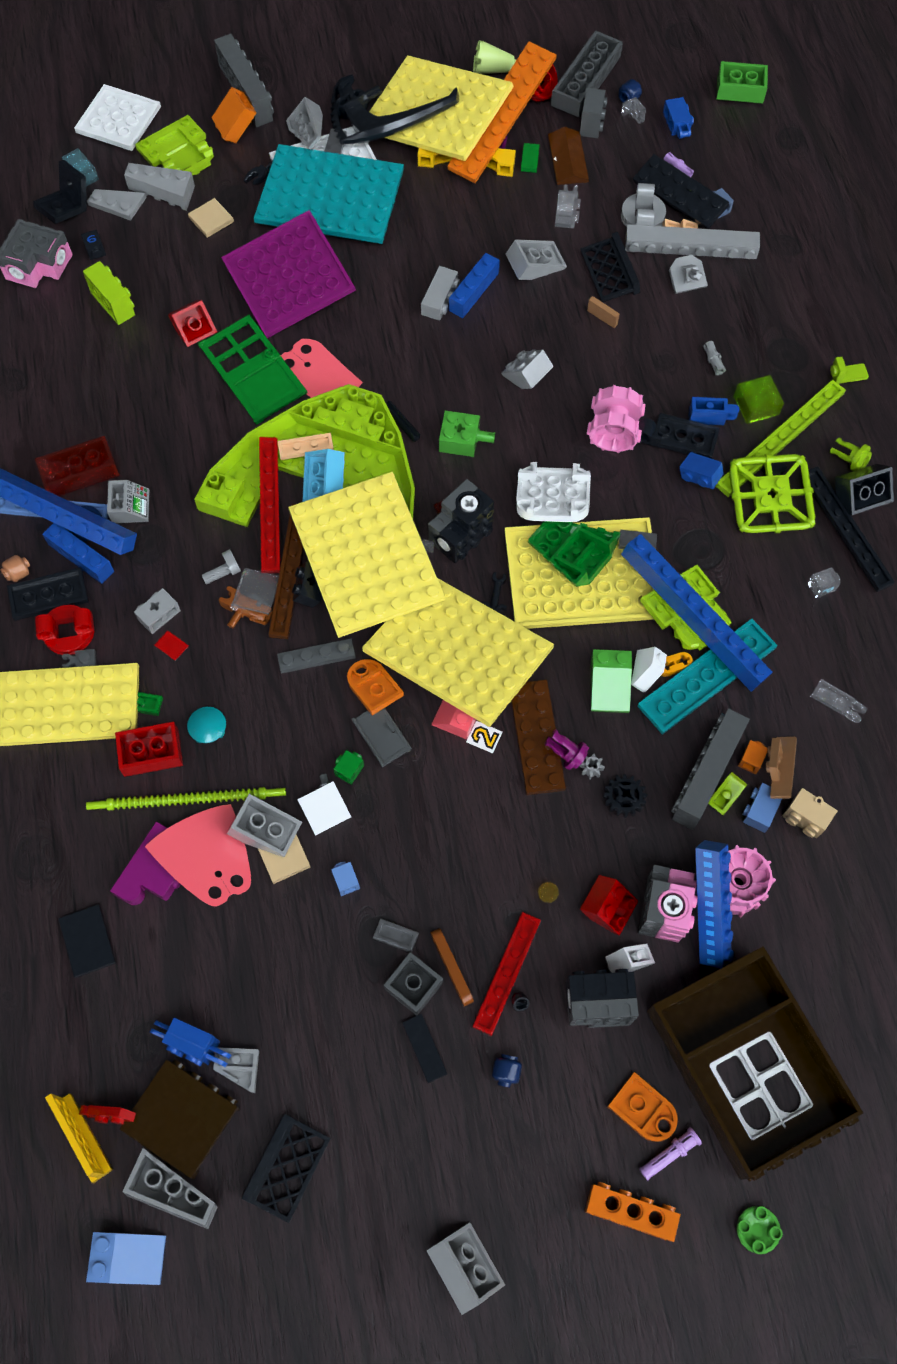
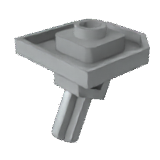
M693 255L674 260L669 273L675 294L708 286L701 260Z

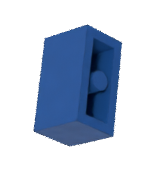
M690 452L680 465L682 479L710 489H714L724 475L722 462Z

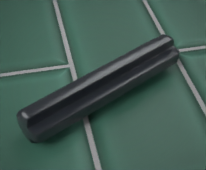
M388 401L386 405L395 422L413 442L419 440L420 433L392 401Z

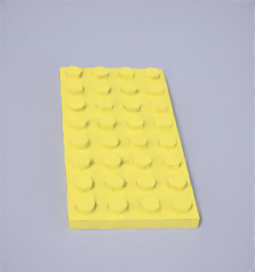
M138 663L0 672V746L116 739L115 732L136 729L139 691Z

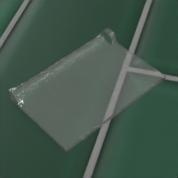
M245 568L233 598L231 609L236 611L239 607L269 615L276 594L279 576Z

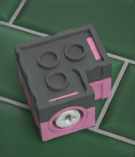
M17 219L15 226L8 234V238L5 239L0 248V268L6 280L36 288L43 276L59 280L72 257V252L63 231H57L49 227Z
M653 865L647 877L638 934L677 943L683 937L685 938L686 933H689V930L693 928L694 916H691L693 908H696L698 899L694 895L697 887V881L694 880L695 873L672 868L670 870L667 867Z

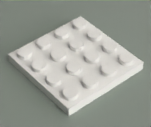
M104 84L74 129L78 134L133 151L135 144L140 140L161 108L159 101Z

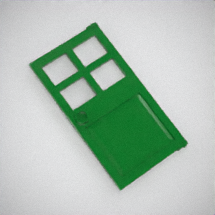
M250 315L245 316L207 340L204 339L198 343L199 348L205 353L256 425L308 393ZM249 324L255 335L238 344L231 334ZM226 337L233 348L215 358L209 347ZM260 339L267 349L249 359L242 349ZM238 353L245 363L226 373L220 362Z

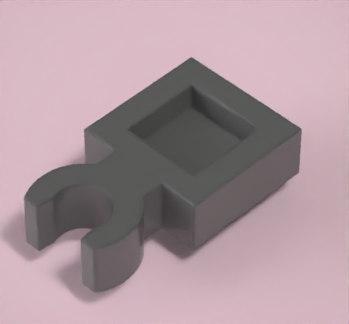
M95 649L75 651V656L70 654L62 655L63 660H70L69 663L62 664L63 668L96 666Z

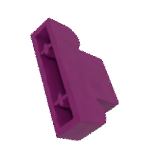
M158 822L154 824L110 890L114 896L130 905H138L144 900V891L147 890L167 901L174 890L181 886L145 847L153 838L166 830L167 827Z

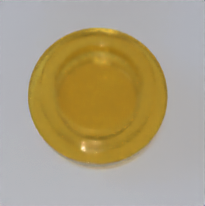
M551 882L543 883L538 890L539 898L546 903L554 902L559 894L557 886Z

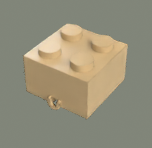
M802 788L793 798L782 816L786 818L785 821L792 826L797 825L803 829V833L807 836L818 838L826 830L838 810L825 803L822 797H816Z

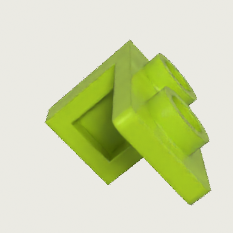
M836 357L830 368L833 380L838 384L867 380L869 377L864 363L846 366L843 357Z

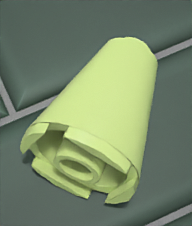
M479 40L476 46V56L474 55L473 72L478 74L507 73L516 62V59H514V55Z

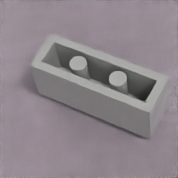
M442 266L438 267L421 303V315L440 321L442 316L447 313L449 297L460 284L458 271Z

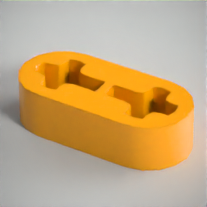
M687 652L667 656L665 665L670 667L669 670L664 668L661 676L668 677L678 674L692 664V656ZM681 658H682L684 661L687 660L686 665H684L683 662L679 663L680 660H681Z

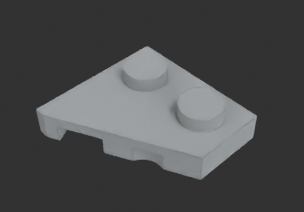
M218 1048L232 1056L230 1059H227L215 1053L216 1058L228 1064L225 1068L214 1063L213 1070L249 1092L255 1093L259 1050Z

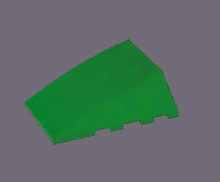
M544 521L528 539V543L570 582L578 587L589 585L611 560L620 537V532H607L604 528L598 527L595 529L588 527V524L584 523L579 525L573 522Z

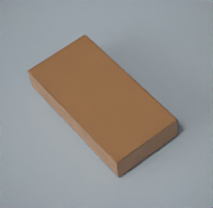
M592 296L589 299L587 311L615 328L618 325L620 314Z

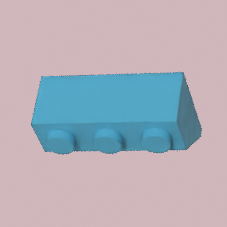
M331 449L305 452L303 502L343 489L345 452Z

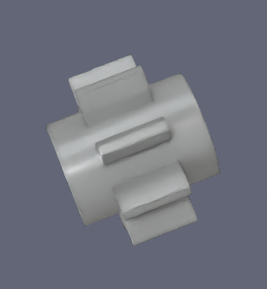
M595 754L589 758L586 756L585 762H582L579 766L584 768L582 775L586 774L590 780L595 775L599 778L601 775L599 771H604L605 766L600 765L602 758L598 759L595 757Z

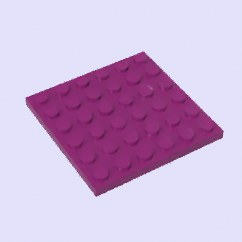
M310 210L221 257L267 338L356 291L354 284Z

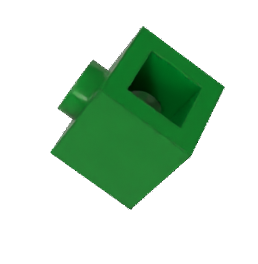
M346 750L343 755L340 754L337 758L334 774L336 777L352 785L364 767L362 756L354 751L351 753Z

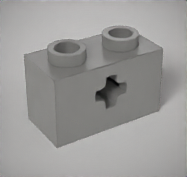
M162 588L159 592H155L148 601L140 604L134 613L138 621L153 634L181 610L178 603Z

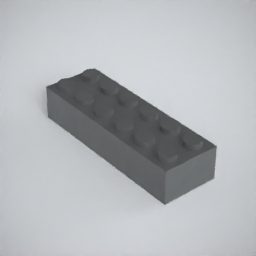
M595 31L553 89L551 106L579 117L583 112L586 88L599 89L620 59L623 41Z
M232 34L214 39L219 67L230 85L243 91L256 111V115L252 119L254 125L259 127L272 122L274 109L270 102L272 101L269 91H266L264 82L259 80L256 70H253L251 61L246 59V54L243 49H240L238 40L234 39Z
M729 708L726 714L721 713L671 811L674 813L673 821L691 830L695 829L750 720L749 718Z

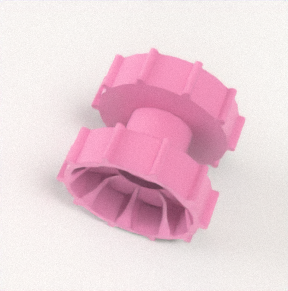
M613 385L604 389L599 388L597 395L593 396L591 405L595 416L592 422L588 423L587 429L590 444L596 445L602 451L607 450L620 453L629 449L633 450L637 442L640 443L642 430H639L638 420L641 416H644L645 404H643L642 400L643 395H639L631 387L625 388Z
M736 845L734 849L729 850L731 854L729 872L731 873L730 892L732 893L730 911H732L733 915H739L741 918L753 908L755 910L758 909L761 905L759 901H765L769 897L767 893L776 879L772 877L771 861H767L759 854L757 848L752 850L739 848ZM734 878H740L743 881V885H737Z

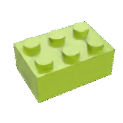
M99 261L83 270L91 294L118 325L135 316L133 309L135 306L130 299L131 294L129 290L121 286L120 280L117 276L114 277L107 265L104 266Z

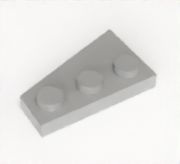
M94 189L87 203L91 207L131 221L147 197L145 193Z

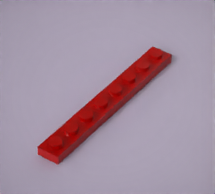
M259 437L261 573H280L277 437Z

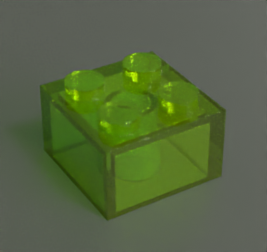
M771 375L739 383L734 394V398L747 424L779 415L784 405Z

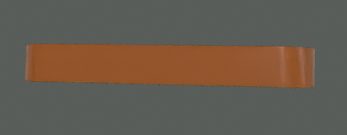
M438 928L430 932L463 1006L465 1007L473 1003V997L441 929Z

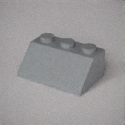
M470 1222L427 1250L461 1315L480 1305L505 1286Z

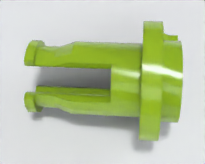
M842 438L836 439L835 442L852 450L850 455H847L832 447L830 450L831 454H836L840 459L850 463L852 471L867 466L872 456L870 446L864 444L860 448L850 442L843 441Z

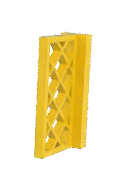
M69 1093L63 1098L54 1094L46 1096L45 1099L91 1183H95L111 1172L113 1169L85 1117L79 1115L80 1108L73 1095Z

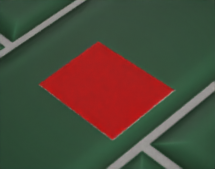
M167 631L154 646L176 661L189 645L170 631Z

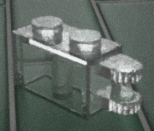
M564 185V189L559 190L555 227L574 229L575 222L579 220V212L576 209H580L581 199H578V186H574L573 191H568V185Z

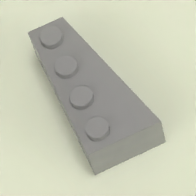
M144 1148L123 1189V1193L127 1197L206 1229H209L218 1208L212 1200Z

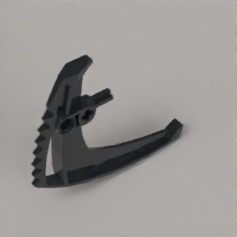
M353 74L340 78L334 86L331 99L332 107L330 108L332 113L330 116L333 123L332 127L335 129L334 132H338L337 138L340 139V144L368 143L402 132L435 117L459 102V93L457 88H455L449 96L391 115L376 116L366 109L369 100L382 94L379 85L366 92L362 89L353 90L351 85L355 79ZM340 116L342 119L349 120L356 132L355 134L348 137L345 135L341 128Z

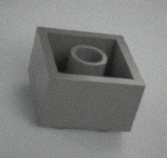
M586 88L580 136L598 138L599 132L603 131L604 122L601 120L605 119L606 109L603 108L607 106L606 90Z
M410 952L383 986L385 991L418 1016L443 984V978Z

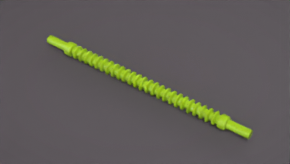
M259 787L258 790L256 788H253V790L248 788L247 791L245 789H242V791L236 789L235 792L231 789L230 792L227 790L225 792L220 790L219 793L208 791L207 794L203 791L202 794H199V792L196 794L191 792L190 795L188 793H185V795L180 793L179 796L176 794L165 796L163 794L162 797L151 795L150 798L146 795L145 798L134 796L133 799L131 797H128V799L123 797L122 800L120 798L116 800L114 798H107L106 801L86 802V809L107 808V810H114L117 808L119 810L120 807L131 809L132 806L136 809L137 806L148 808L149 805L151 807H154V805L160 807L161 804L165 807L166 804L169 806L174 804L176 806L177 803L188 805L191 802L193 805L194 802L205 804L206 801L208 803H211V801L216 803L217 800L228 802L229 799L232 802L234 799L245 801L248 794L263 800L266 797L286 796V788L266 789L265 787Z

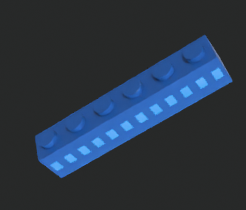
M704 840L695 848L700 964L721 969L727 966L734 956V951L731 950L733 931H731L733 914L730 911L732 893L730 892L731 873L729 872L731 854L728 850V844Z

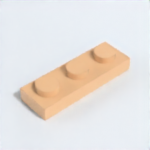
M331 433L278 441L281 460L303 457L305 452L323 449L334 450Z

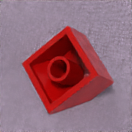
M196 300L168 314L176 332L187 347L217 333L202 300Z

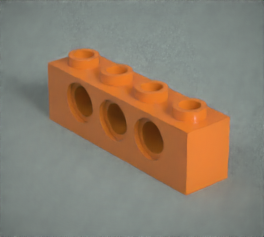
M598 1182L597 1185H591L585 1213L669 1242H674L681 1215L675 1212V1207L662 1204L661 1208L653 1205L654 1200L642 1196L640 1200L632 1198L631 1192L619 1189V1193L610 1190V1185ZM608 1197H613L617 1202L614 1210H609L606 1207L605 1202ZM630 1204H634L638 1208V1215L635 1218L630 1217L627 1213V1208ZM653 1211L657 1212L660 1217L657 1225H653L649 1221V1215Z

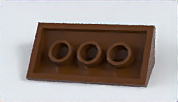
M563 127L549 133L548 139L557 185L589 182L580 132Z

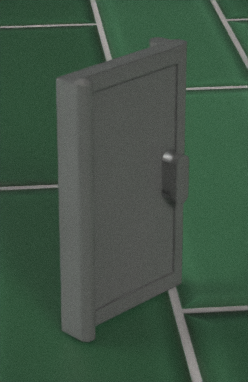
M385 708L374 715H371L367 710L360 716L351 719L382 768L406 752L411 751V746Z

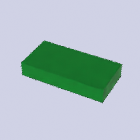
M524 143L521 172L537 173L540 144Z

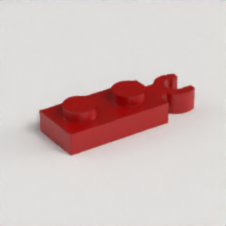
M81 1105L79 1115L95 1118L94 1121L107 1124L108 1120H111V1123L123 1125L124 1121L134 1122L136 1115L135 1112L122 1107Z

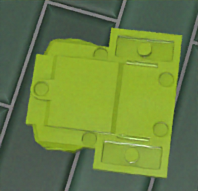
M189 115L135 144L138 152L151 166L156 167L162 164L163 168L192 172V176L199 174L201 170L211 165L210 161L214 157L213 148L209 147L204 140L206 139V133Z
M695 565L680 574L729 626L731 620L726 612L714 601V598L720 592L700 567ZM655 590L640 599V602L662 630L668 626L674 629V637L681 641L683 649H698L700 651L707 647L700 637Z

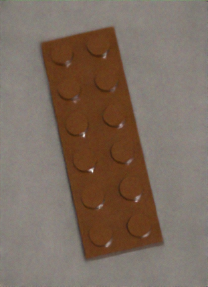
M547 680L526 682L511 700L526 795L565 791L566 786L561 757L554 753L549 746L544 745L548 737L552 738L553 731L556 729Z

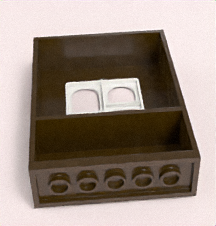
M764 946L657 1002L647 1011L740 1180L747 1179L750 1182L765 1175V1169L769 1171L784 1164L783 1159L789 1160L803 1154L802 1148L806 1150L822 1143L820 1138L826 1139L840 1133L839 1127L843 1129L860 1121L858 1117L864 1114ZM765 1039L769 1041L776 1053L778 1062L762 1072H758L750 1061L746 1050ZM732 1056H737L754 1083L753 1090L736 1099L731 1097L716 1070L718 1064ZM781 1071L787 1072L800 1095V1105L797 1110L791 1113L784 1112L777 1107L764 1084L766 1079ZM758 1097L763 1099L770 1113L769 1124L760 1130L751 1128L740 1113L741 1106Z

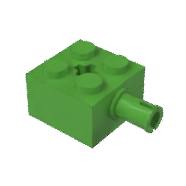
M445 411L439 438V452L474 457L476 443L482 441L494 444L495 432L481 431L479 429L480 415Z

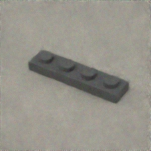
M352 638L277 654L281 674L356 658Z

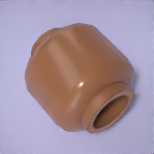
M13 555L2 562L0 570L7 581L18 582L29 575L28 567H30V564L25 557L21 558L18 555Z

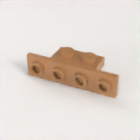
M796 737L772 738V744L768 746L770 761H766V771L770 773L772 779L771 799H789L792 797Z

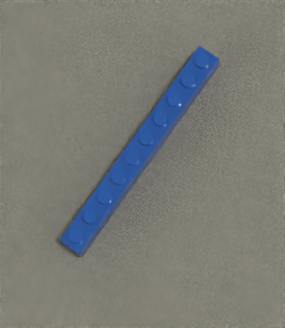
M0 468V497L117 554L122 555L134 550L137 533Z
M642 534L626 545L621 555L751 692L773 673Z

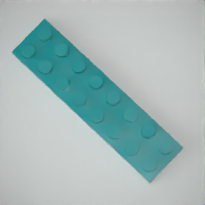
M750 619L734 631L761 660L778 646L753 619ZM710 649L639 702L637 707L663 735L737 679V677Z

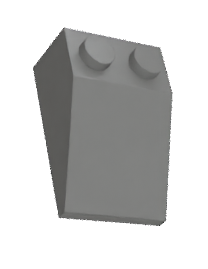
M514 240L506 252V256L518 280H533L564 270L567 267L554 241Z
M248 794L227 835L244 844L285 857L302 821Z

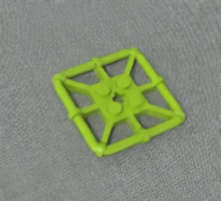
M765 454L758 457L737 458L730 462L733 491L731 497L734 500L739 531L742 533L743 531L745 533H780L781 531L805 530L814 527L815 511L812 497L814 491L811 487L805 456L796 454L771 456V454ZM796 462L785 475L773 476L771 463ZM764 463L766 476L756 477L742 465ZM800 465L804 489L790 490L789 477ZM738 472L751 482L753 492H740ZM770 490L776 493L774 498H772L771 495H768ZM805 495L808 517L792 505L791 496ZM741 499H754L755 511L744 522ZM778 512H789L802 523L780 524ZM759 513H771L772 525L748 526Z

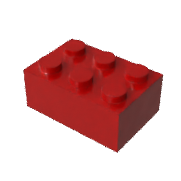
M175 722L115 732L119 770L124 777L183 766L179 730Z

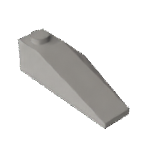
M304 97L286 120L289 131L295 134L310 150L321 138L323 114L320 106Z

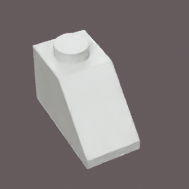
M656 647L637 650L631 685L641 692H646L664 672L667 655Z
M647 944L623 947L605 957L611 973H615L616 969H628V972H633L655 963Z

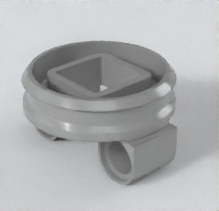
M638 183L636 194L629 196L624 201L621 219L626 227L627 224L662 226L666 216V207L663 201L654 195L655 184Z

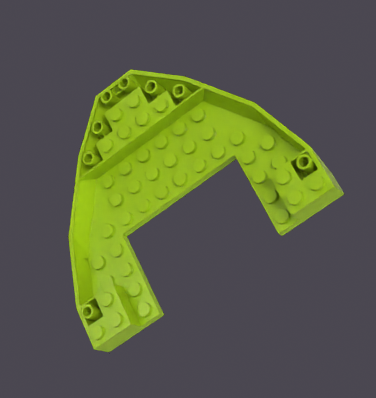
M348 384L304 400L248 432L209 470L194 500L198 511L248 527L260 503L259 437H277L278 446V441L325 433H331L334 450L345 452L343 488L393 472L413 519L415 487L401 432L382 395ZM278 447V470L304 478L305 456L281 460Z

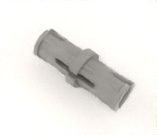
M708 341L703 345L708 356L707 360L711 363L715 374L721 375L726 371L721 361V355L717 352L714 342Z

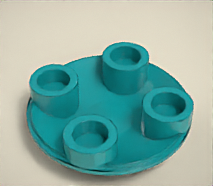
M202 707L191 714L187 723V729L190 736L197 743H211L224 736L226 719L220 710L214 707Z

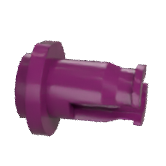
M557 729L553 731L552 738L548 737L544 743L545 746H549L554 753L565 760L564 767L567 770L578 768L585 760L589 749L584 742H580L577 745L566 736L559 734Z

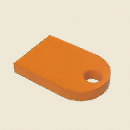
M364 659L357 661L348 670L347 680L349 687L371 715L376 714L404 696V692L384 667L375 660ZM360 668L366 669V672L362 674H359L356 671Z
M635 1072L607 1106L641 1137L651 1142H660L668 1139L677 1127L678 1118L674 1106ZM660 1120H666L669 1123L670 1129L667 1133L659 1130L658 1123Z

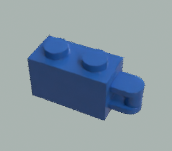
M684 97L665 100L663 114L671 135H677L679 139L690 137L694 119L690 115L689 106L685 102Z
M692 397L689 406V420L707 425H724L726 420H735L737 418L739 406L728 404V398Z

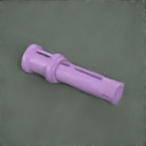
M691 1127L687 1128V1132L678 1139L674 1138L671 1142L672 1145L639 1168L647 1181L679 1156H687L689 1150L696 1145L700 1146L702 1144L700 1138Z

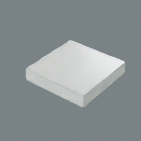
M334 782L298 799L315 835L351 817Z

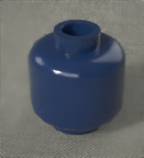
M633 79L626 81L619 88V99L628 105L633 104L642 94L640 83Z
M501 1054V1057L495 1059L492 1077L498 1081L499 1086L510 1088L511 1084L519 1082L522 1064L518 1061V1057Z

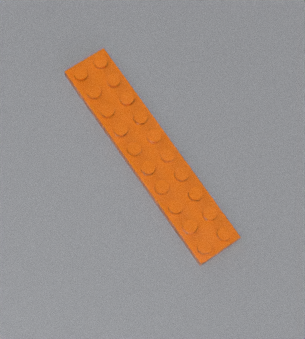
M530 41L527 43L504 80L513 83V89L466 161L452 158L447 166L449 171L476 184L555 62L556 54Z

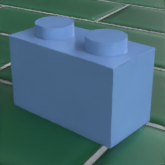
M762 783L759 788H754L750 796L753 801L751 805H746L742 815L745 816L743 823L765 833L770 827L782 799H771V787Z

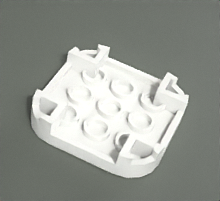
M530 462L529 467L520 469L518 472L517 513L520 517L532 521L577 522L584 519L589 513L590 471L580 468V464L573 463V468L537 467V462Z

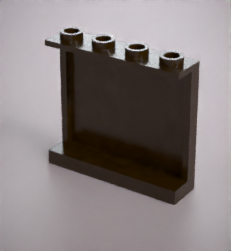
M166 1059L133 1108L132 1112L136 1113L134 1122L124 1121L120 1130L189 1178L195 1179L200 1172L198 1169L235 1112H239L240 1108L236 1106L238 1101L229 1095L225 1098L218 1094L220 1089L211 1083L208 1086L201 1083L202 1077L192 1071L190 1075L183 1070L185 1066L174 1059L173 1062H170Z

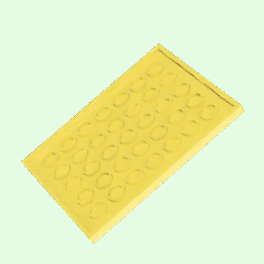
M407 55L369 112L376 116L403 112L449 96L457 88L459 93V102L421 124L385 138L466 161L513 89V83Z
M393 472L288 507L338 638L445 600L442 588Z
M649 517L575 523L579 525L580 523L588 524V527L595 529L598 527L604 528L607 532L612 533L614 531L620 532V529L652 533ZM541 525L505 527L514 622L527 629L654 620L640 602L643 596L654 589L621 555L624 549H618L619 540L611 560L589 585L576 587L528 543V539Z
M438 579L445 596L444 601L386 621L363 646V652L486 726L491 727L552 651L554 644Z

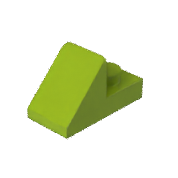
M731 772L711 797L708 804L724 815L748 784Z

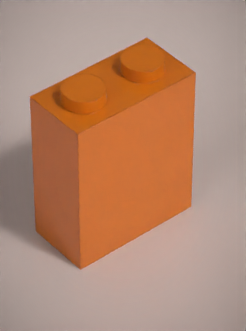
M231 87L213 114L212 119L225 141L237 143L256 115V111L243 91Z

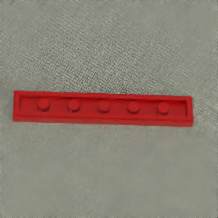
M522 912L472 1028L492 1036L540 925V919Z

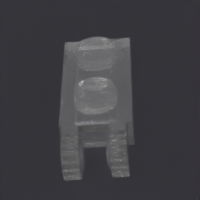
M822 679L810 696L855 723H860L862 718L850 710V707L862 714L867 711V707L856 701L855 698Z

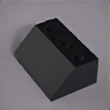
M875 464L835 477L836 495L849 515H855L894 502L892 466Z

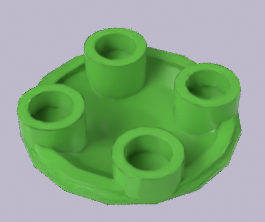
M752 1206L744 1210L737 1222V1235L741 1244L748 1251L755 1254H766L772 1251L783 1235L776 1216L763 1206Z

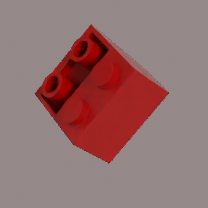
M599 875L580 910L593 922L620 936L638 900L617 879Z

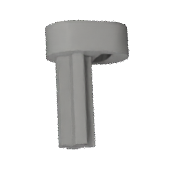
M230 549L222 552L226 561L225 564L202 574L206 585L230 573L235 575L241 572Z

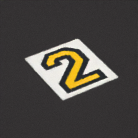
M476 721L466 742L493 753L502 735V731Z

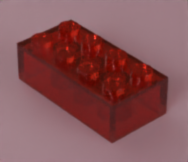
M105 436L35 458L44 488L57 496L120 476Z

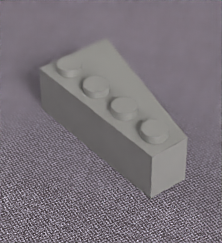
M128 163L124 176L129 190L145 193L146 196L151 195L156 200L160 201L162 199L167 201L169 205H178L181 209L187 211L195 187L192 172Z

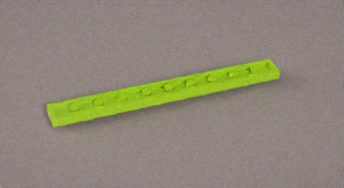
M834 380L830 381L746 457H758L765 454L777 455L842 397L846 390ZM764 463L742 466L754 475L762 468ZM730 471L715 486L727 497H730L733 493ZM738 472L739 487H741L748 479Z

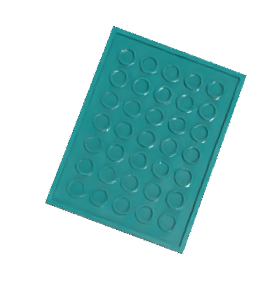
M278 144L254 216V223L278 227L310 210L325 235L383 244L404 171V164Z

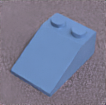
M93 1232L86 1282L161 1285L166 1236Z

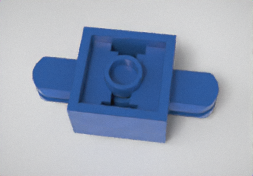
M173 1018L170 1026L155 1020L154 1025L166 1030V1034L152 1028L149 1032L163 1039L162 1043L167 1045V1051L181 1058L183 1055H186L185 1059L200 1067L202 1063L209 1066L212 1061L226 1068L228 1063L214 1057V1053L230 1059L232 1056L216 1048L220 1041L213 1035L176 1018Z

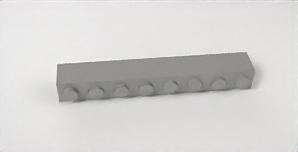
M627 224L625 250L627 252L757 259L760 250V232Z

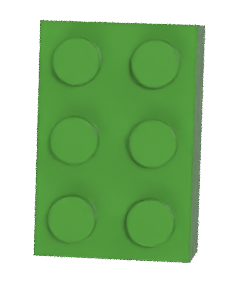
M721 61L717 76L716 99L763 103L767 91L768 65Z

